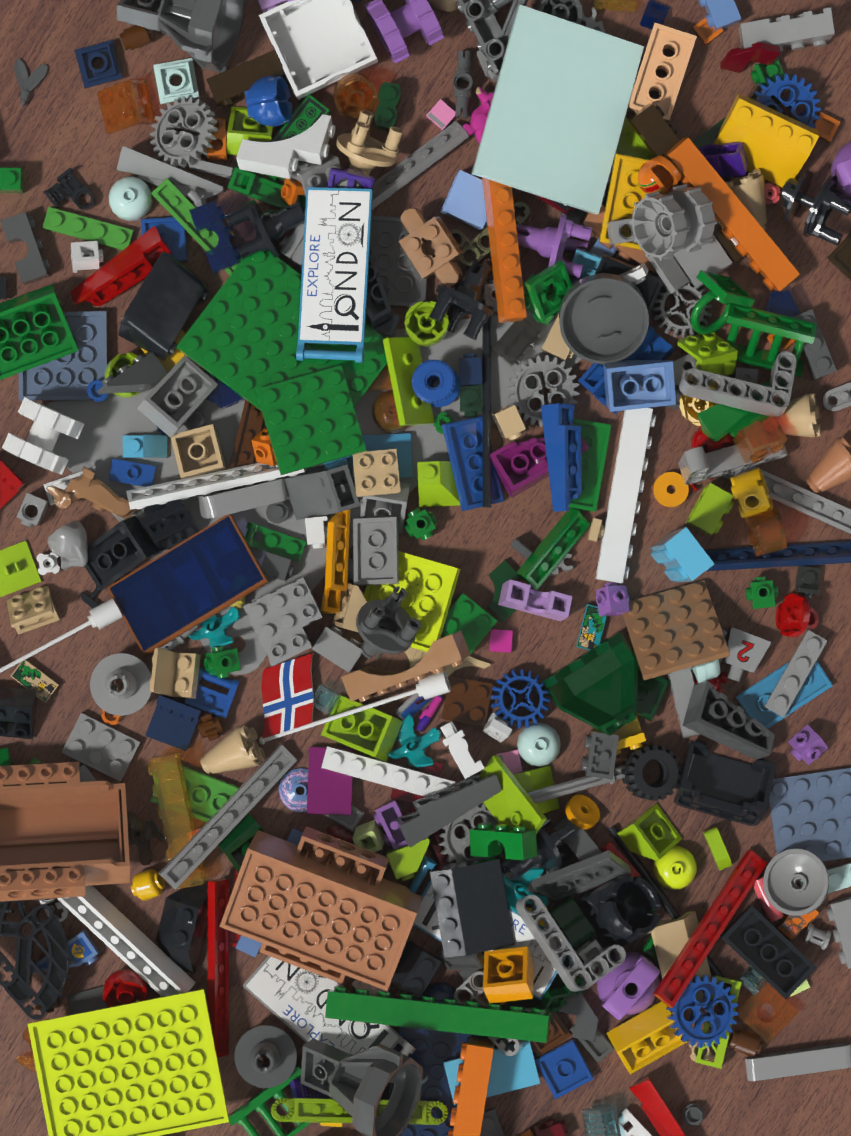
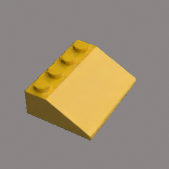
M738 93L713 144L743 143L749 164L747 171L751 172L760 169L765 180L783 188L789 178L795 179L814 148L819 138L818 130Z

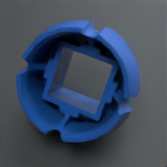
M282 76L262 77L256 80L248 91H245L249 118H253L262 125L273 127L291 120L292 103L288 101L291 94Z

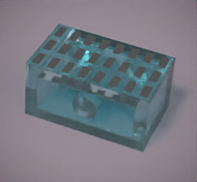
M594 1105L582 1110L586 1136H621L616 1105Z

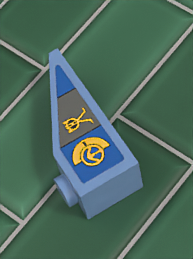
M83 930L67 941L69 954L74 959L72 962L69 960V968L80 966L83 963L88 966L98 959L96 955L100 950L86 930ZM47 955L36 962L43 971L48 970L49 958Z

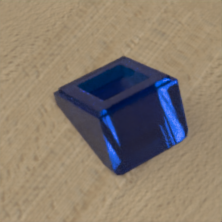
M649 0L640 25L651 30L654 23L663 25L670 7Z

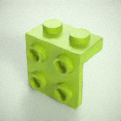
M715 332L706 335L687 336L678 340L677 345L697 360L695 369L723 376L735 374L738 350L716 335Z

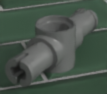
M458 51L457 70L453 79L454 98H456L455 118L461 119V112L463 111V119L469 118V99L472 98L473 72L470 71L472 52L465 51L464 58L463 51ZM464 80L469 83V86L461 89L457 84Z

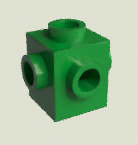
M417 508L408 514L409 518L406 520L408 524L404 527L410 537L415 536L416 539L421 538L424 541L434 535L433 530L436 529L434 524L438 522L431 511L427 513L425 509L421 511L420 508ZM418 520L425 522L424 528L417 527Z
M766 576L753 578L754 582L748 583L749 587L745 588L746 600L750 601L751 609L776 607L775 598L778 597L777 585L773 584V580L767 581ZM760 589L764 590V595L762 597L759 595Z
M224 645L212 647V652L205 653L204 666L209 675L225 678L230 676V672L241 670L237 648L225 649Z

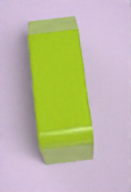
M713 826L703 830V835L718 870L720 871L732 866V861L718 828Z

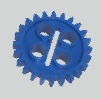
M787 73L783 74L782 79L775 74L774 81L768 77L766 78V86L759 83L762 89L760 92L753 91L757 96L753 100L765 106L772 104L774 105V110L788 116L771 99V96L774 95L799 122L816 128L812 121L820 119L815 114V112L821 110L819 106H815L816 103L820 102V99L813 97L817 91L815 89L809 90L812 84L810 82L804 84L805 79L803 77H800L797 81V75L794 73L790 79ZM790 89V95L782 99L780 97L782 90ZM799 104H804V111L796 114V107Z
M704 974L700 980L698 975H694L693 982L692 980L690 981L673 1008L666 1007L667 1010L672 1011V1014L668 1015L667 1019L674 1021L669 1027L677 1028L674 1035H682V1042H686L689 1039V1045L691 1046L697 1043V1047L702 1048L705 1042L707 1047H711L712 1041L715 1044H720L719 1037L727 1039L726 1031L733 1032L729 1026L730 1024H737L732 1017L739 1015V1013L733 1011V1008L737 1007L738 1004L731 1002L736 996L728 994L731 989L730 987L726 986L723 988L724 981L719 980L716 983V977L712 976L708 980V975ZM699 990H702L704 993L701 1001L696 1000V993ZM719 1002L721 1004V1011L715 1014L714 1005ZM701 1007L704 1008V1009H703V1010L705 1011V1014H704V1015H702V1014H701V1011H699ZM689 1008L692 1012L691 1017L685 1020L683 1013ZM708 1021L709 1029L706 1032H702V1023Z

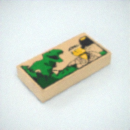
M27 660L22 661L11 674V677L25 688L35 689L36 696L45 703L59 686L57 682Z

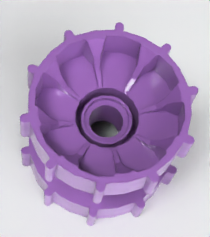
M373 0L364 5L375 32L395 64L410 57L403 38L416 31L421 33L429 46L444 38L434 11L427 0H404L405 5L391 13L387 10L382 0Z

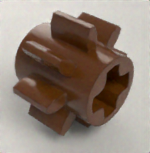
M212 713L201 716L202 721L198 722L197 726L202 739L208 737L209 741L220 738L219 733L223 732V727L219 716L213 717Z

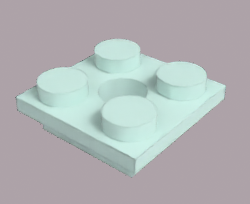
M193 58L153 65L160 104L172 103L174 99L181 101L183 96L187 99L190 97L199 98ZM172 76H181L182 83L179 86L171 85L170 79Z

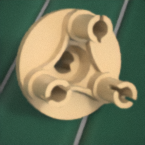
M362 109L352 132L339 135L336 146L349 157V168H353V171L362 170L364 175L369 176L371 170L377 166L388 167L394 165L399 152L400 139L404 131L398 127L391 126L385 143L372 138L368 130L374 113Z

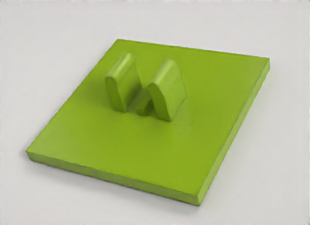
M27 541L0 550V597L42 582Z

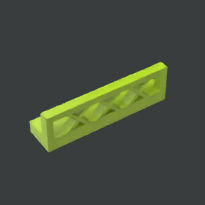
M716 975V983L722 980L724 983L732 984L729 994H734L736 997L731 1002L737 1003L742 980ZM708 1021L704 1023L703 1032H706L709 1028ZM725 1032L727 1039L719 1037L720 1044H718L717 1049L712 1041L711 1046L716 1053L714 1062L701 1059L703 1050L707 1048L703 1044V1047L698 1049L696 1063L722 1069L730 1032Z

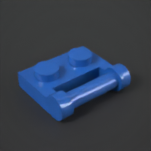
M199 666L196 699L186 698L184 703L227 718L240 681L217 678V675H209V672L204 670L205 668ZM204 679L228 688V695L199 685L200 680Z

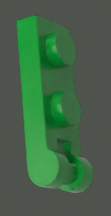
M250 522L247 523L245 539L249 546L300 562L306 541ZM256 532L262 533L260 542L253 540Z

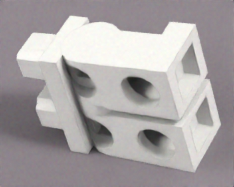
M452 721L440 727L446 737L442 741L445 747L449 745L450 753L465 779L485 768L481 760L477 762L473 760L468 751V743L462 738L465 736L462 729L457 731Z

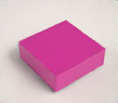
M491 629L489 651L511 653L513 631Z

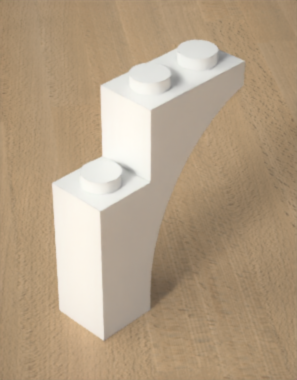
M322 114L310 128L289 139L276 142H256L242 139L236 158L239 169L290 179L292 172H295L297 169L298 161L322 165L324 157L327 158L329 154V139L333 138L335 134V125L332 124L331 116Z

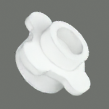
M53 552L47 555L38 554L36 559L39 562V574L45 575L49 572L56 574L60 571L56 554Z

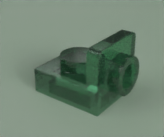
M460 386V413H464V417H478V413H482V386Z

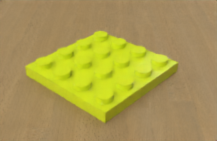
M399 551V584L366 585L364 598L367 602L385 600L391 595L395 587H400L397 593H399L401 588H404L407 595L401 602V608L411 618H415L421 623L411 648L428 652L433 641L441 638L461 569Z

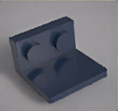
M159 695L146 736L186 751L202 710L167 696Z

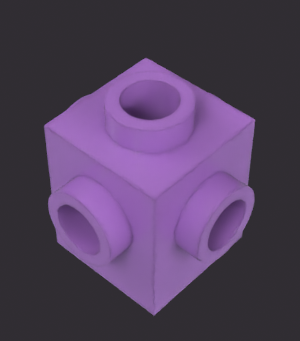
M616 582L604 584L603 588L596 590L599 616H619L630 612L629 595L626 585L617 586Z
M808 724L788 741L793 748L790 751L798 761L803 759L808 765L828 749L821 737Z

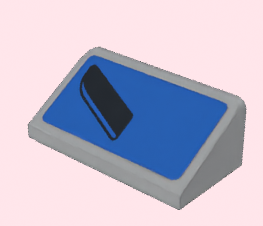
M418 693L413 694L396 710V714L403 721L408 714L414 717L433 698L425 700Z

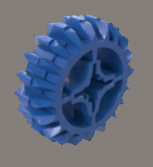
M520 669L519 676H517L516 671L511 670V678L507 673H504L503 678L505 682L497 679L496 682L501 687L493 686L492 688L498 694L490 696V699L497 700V703H493L491 707H499L500 710L495 712V716H499L502 713L504 717L501 720L505 722L508 718L510 720L508 723L509 727H512L514 721L517 722V729L521 728L522 722H524L526 728H529V720L536 725L538 720L535 716L543 719L545 716L540 710L548 711L549 709L543 705V703L550 702V698H544L543 696L549 694V690L542 691L541 688L545 686V682L537 683L540 679L539 675L532 679V671H529L527 676H524V669ZM515 681L528 683L523 690H517L508 684ZM533 688L538 696L537 707L529 699V694ZM504 690L512 700L508 709L505 708L503 703ZM527 690V693L524 695L525 698L523 699L526 700V702H521L517 704L515 707H513L516 703L515 700L517 699L515 698V695L519 696ZM520 707L532 712V714L524 717L513 715L514 711Z

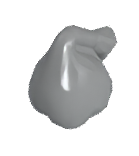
M74 520L60 527L48 537L49 548L54 554L61 557V569L68 570L71 567L86 566L88 562L87 534L84 526L79 521Z

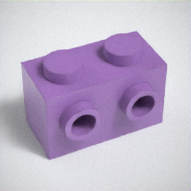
M396 799L376 808L377 814L373 816L379 827L383 826L386 832L383 837L388 847L392 846L396 850L407 845L395 819L403 816Z

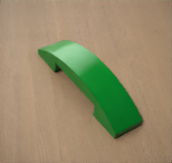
M237 167L234 168L228 189L280 209L289 206L281 198L283 185ZM298 195L296 202H300L305 212L306 196Z

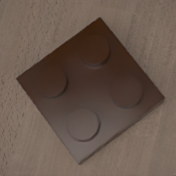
M450 675L451 692L446 693L441 719L485 727L493 684Z

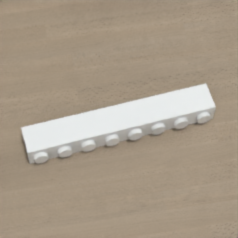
M651 408L624 410L595 577L597 580L622 584L623 579H628L629 567L626 566L627 558L632 556L633 545H629L630 538L635 536L637 523H633L634 515H638L641 502L637 501L638 492L642 493L644 488V480L641 479L642 471L647 469L648 458H645L646 449H650L652 436H648L650 427L654 428L656 415L652 414L653 409Z
M92 885L85 886L86 896L57 898L161 997L188 992L196 983Z

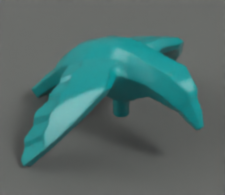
M206 595L198 614L213 606L212 598L209 595ZM231 607L222 617L213 615L200 623L201 629L192 632L188 636L195 641L208 638L211 647H220L233 643L234 639L226 636L225 630L232 623L240 619L241 612L238 608Z
M408 714L397 735V741L401 743V746L392 750L389 756L393 759L408 757V764L413 767L431 766L434 764V761L430 757L425 756L424 750L429 745L440 741L441 732L433 727L427 734L418 737L414 733L413 717L411 714Z
M531 868L525 874L519 876L518 879L512 881L504 876L508 906L515 913L518 914L516 910L517 901L528 895L538 896L544 906L547 907L548 898L546 896L534 894L528 889L529 883L540 877L544 872V868Z

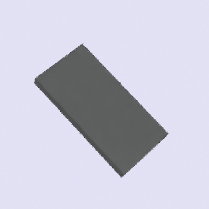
M608 850L532 880V887L556 903L610 882L622 875H628L631 873L630 865Z

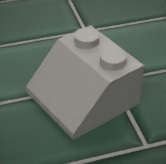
M400 483L401 492L397 494L363 497L360 518L397 517L398 533L402 534L410 484Z

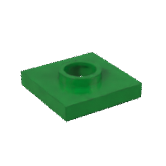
M561 260L525 282L538 320L544 321L558 312L565 294L572 287L566 266ZM552 283L553 290L550 295L546 296L543 289Z

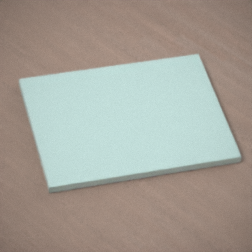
M519 5L472 174L586 212L599 214L644 46Z

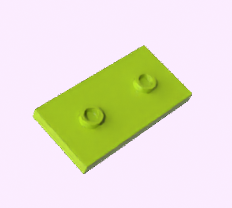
M389 337L383 339L399 425L413 426L435 423L431 403L424 402L418 398L412 387L413 373L423 363L419 345L413 342L410 337Z
M492 756L480 776L483 779L496 774L501 791L484 801V805L499 824H509V828L525 825L527 829L536 830L537 834L547 818L499 756Z

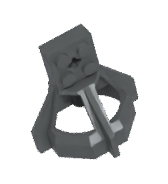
M120 0L117 4V20L130 25L142 26L149 30H157L164 35H168L201 68L221 73L228 70V61L235 52L244 22V7L248 0Z
M314 1038L303 1045L301 1084L324 1093L339 1103L352 1116V1125L364 1136H399L405 1131L421 1098L422 1084L428 1080V1074L423 1072V1067L412 1058L382 1044L353 1055ZM388 1082L394 1083L391 1097L385 1109L377 1118L376 1111L382 1093Z

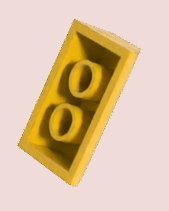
M662 1001L606 1033L630 1075L687 1043V1041H681L682 1035H674L677 1028L669 1027L674 1021L667 1019V1016L672 1013L666 1009L668 1006Z

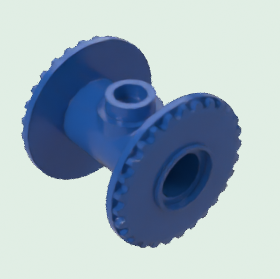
M433 359L421 363L416 368L412 376V387L415 394L422 401L431 403L433 407H444L451 404L457 398L460 392V379L456 371L447 363ZM440 379L438 387L433 388V382Z

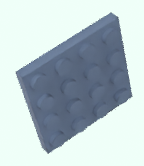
M107 311L65 312L79 351L19 373V401H23L24 397L33 401L92 400L87 394V387L93 380H105L104 373L108 365Z
M851 767L773 778L769 808L776 855L789 849H803L815 854L822 861L851 857Z

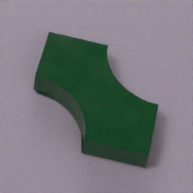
M505 560L489 574L494 584V597L488 607L502 622L516 610L498 605L502 584L508 580L516 581L519 577Z

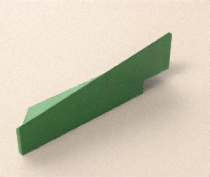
M767 381V382H765V383H763V384H761V385L768 387V386H769V381ZM721 404L712 406L698 414L702 432L715 443L727 433L736 438L770 417Z

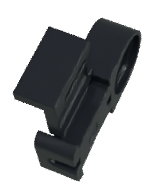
M73 168L67 169L57 177V181L61 183H56L48 190L43 191L56 208L61 206L60 202L65 198L67 200L71 198L76 206L83 211L91 210L95 205L94 195L86 185L82 186L72 174ZM88 194L91 197V203L88 206H81L79 204L81 195Z

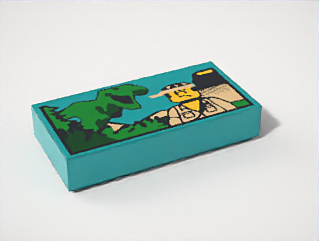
M586 605L576 647L591 650L600 644L607 616H599L597 606Z

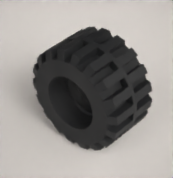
M643 744L642 747L633 749V753L629 752L626 755L628 757L627 761L623 760L622 765H625V770L621 769V774L625 775V778L622 779L623 784L628 785L626 789L629 792H633L632 795L641 799L652 801L666 799V795L671 796L674 793L673 788H678L677 779L681 780L682 775H678V771L682 770L681 765H677V762H679L678 757L673 756L674 752L667 750L664 746ZM654 759L660 766V776L654 784L647 785L642 776L643 767L649 760Z

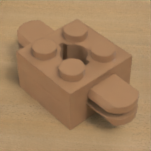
M416 208L405 210L401 215V222L409 235L398 242L422 279L429 278L435 274L443 286L450 287L456 285L461 279V273L453 261L463 255L464 252L440 216L433 217L427 222L420 210Z

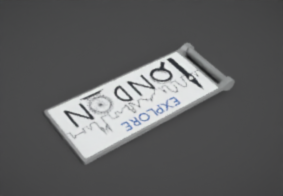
M268 956L243 984L247 991L306 1043L314 1038L351 1055L379 1044L394 1049L399 1043L403 1047L400 1053L406 1056L413 1054L416 1050L389 1025L325 1018L327 992L334 990V986H344L341 983Z

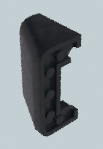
M163 251L124 313L118 335L150 353L153 352L155 356L166 360L169 354L173 356L178 345L176 343L177 336L196 304L204 303L210 293L208 285L172 255Z
M691 740L681 771L682 777L676 789L674 803L678 806L744 825L756 826L761 822L767 811L777 764L771 763L764 758L754 761L752 765L711 754L710 747L705 742Z

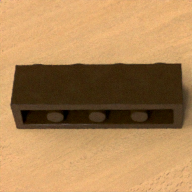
M276 50L206 79L217 106L222 105L223 108L233 105L235 103L234 100L240 97L246 99L245 91H248L251 85L262 77L282 76L285 81H289Z

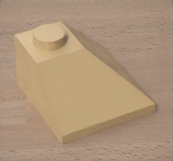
M347 583V591H341L340 613H335L332 625L358 632L356 617L361 607L367 603L358 586Z

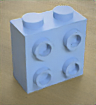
M459 170L440 213L478 230L483 229L484 226L488 227L482 179Z

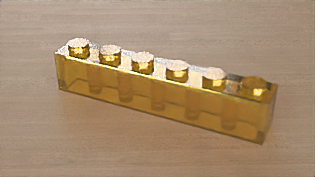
M179 752L153 756L149 760L150 763H148L149 775L153 776L154 785H152L153 795L155 798H158L159 802L157 814L159 819H162L164 826L162 828V837L164 841L167 840L168 849L166 850L168 862L196 834ZM203 861L177 889L203 885L207 881Z

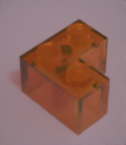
M773 417L763 423L757 421L739 430L733 442L745 464L751 461L755 464L765 458L764 455L772 452V454L783 450V445H785L788 439L777 418Z

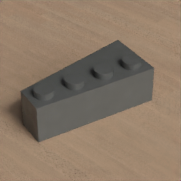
M704 681L693 686L682 726L755 760L770 755L775 734L756 719H751L744 713L745 710L740 706L732 704L727 700L728 697L725 694L719 693L712 688L713 685L710 682Z

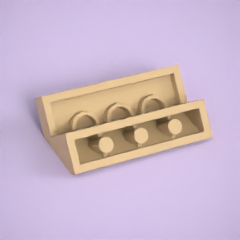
M689 911L678 919L661 920L651 932L662 979L698 926L695 911ZM707 957L695 973V975L699 976L700 980L703 974L708 975V980L711 978ZM702 990L696 993L697 1001H701L704 997Z

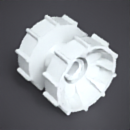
M24 397L18 413L34 421L26 439L8 433L2 448L35 465L62 475L69 460L53 451L60 433L78 439L85 424Z

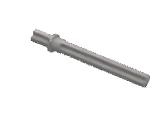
M625 765L614 768L613 780L584 776L528 792L527 794L534 803H539L598 785L614 784L616 780L625 778V775L621 774V769L625 770Z

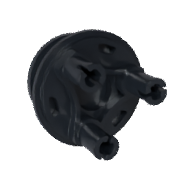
M807 170L800 180L789 178L781 190L782 199L780 203L783 207L787 208L784 221L790 223L798 213L801 205L807 206L811 209L804 226L803 236H816L838 246L843 234L826 227L825 223L833 209L848 216L851 213V199L843 196L842 192L836 190L838 185L836 176L830 175L816 198L807 195L813 176L811 171Z

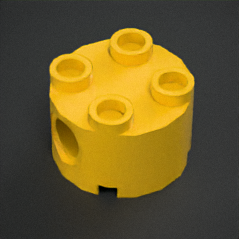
M759 467L730 477L732 494L735 500L738 499V508L742 518L773 510L772 500L768 494L769 489Z

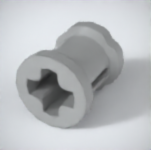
M810 923L805 932L803 942L807 943L809 941L821 946V949L825 950L831 937V931L827 930L825 932L815 928Z

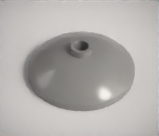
M785 850L776 855L768 864L763 878L764 892L768 901L778 911L792 916L805 915L816 910L825 900L829 889L828 871L822 860L807 850ZM802 880L803 886L799 888L797 882Z

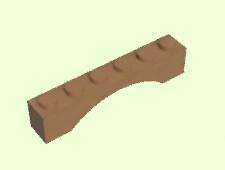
M460 630L433 641L429 651L422 660L410 669L384 671L367 666L341 678L350 701L359 699L361 703L371 699L372 693L377 692L379 696L391 691L389 687L393 685L398 689L408 685L409 679L414 678L416 682L428 677L426 673L433 671V674L445 671L446 665L451 664L452 667L465 663L464 658L471 656Z

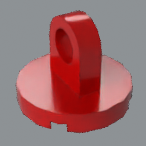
M791 593L783 598L785 600L782 604L779 603L775 620L777 629L781 631L783 636L795 638L800 636L805 630L814 629L818 625L819 616L816 610L810 607L808 600L803 595Z

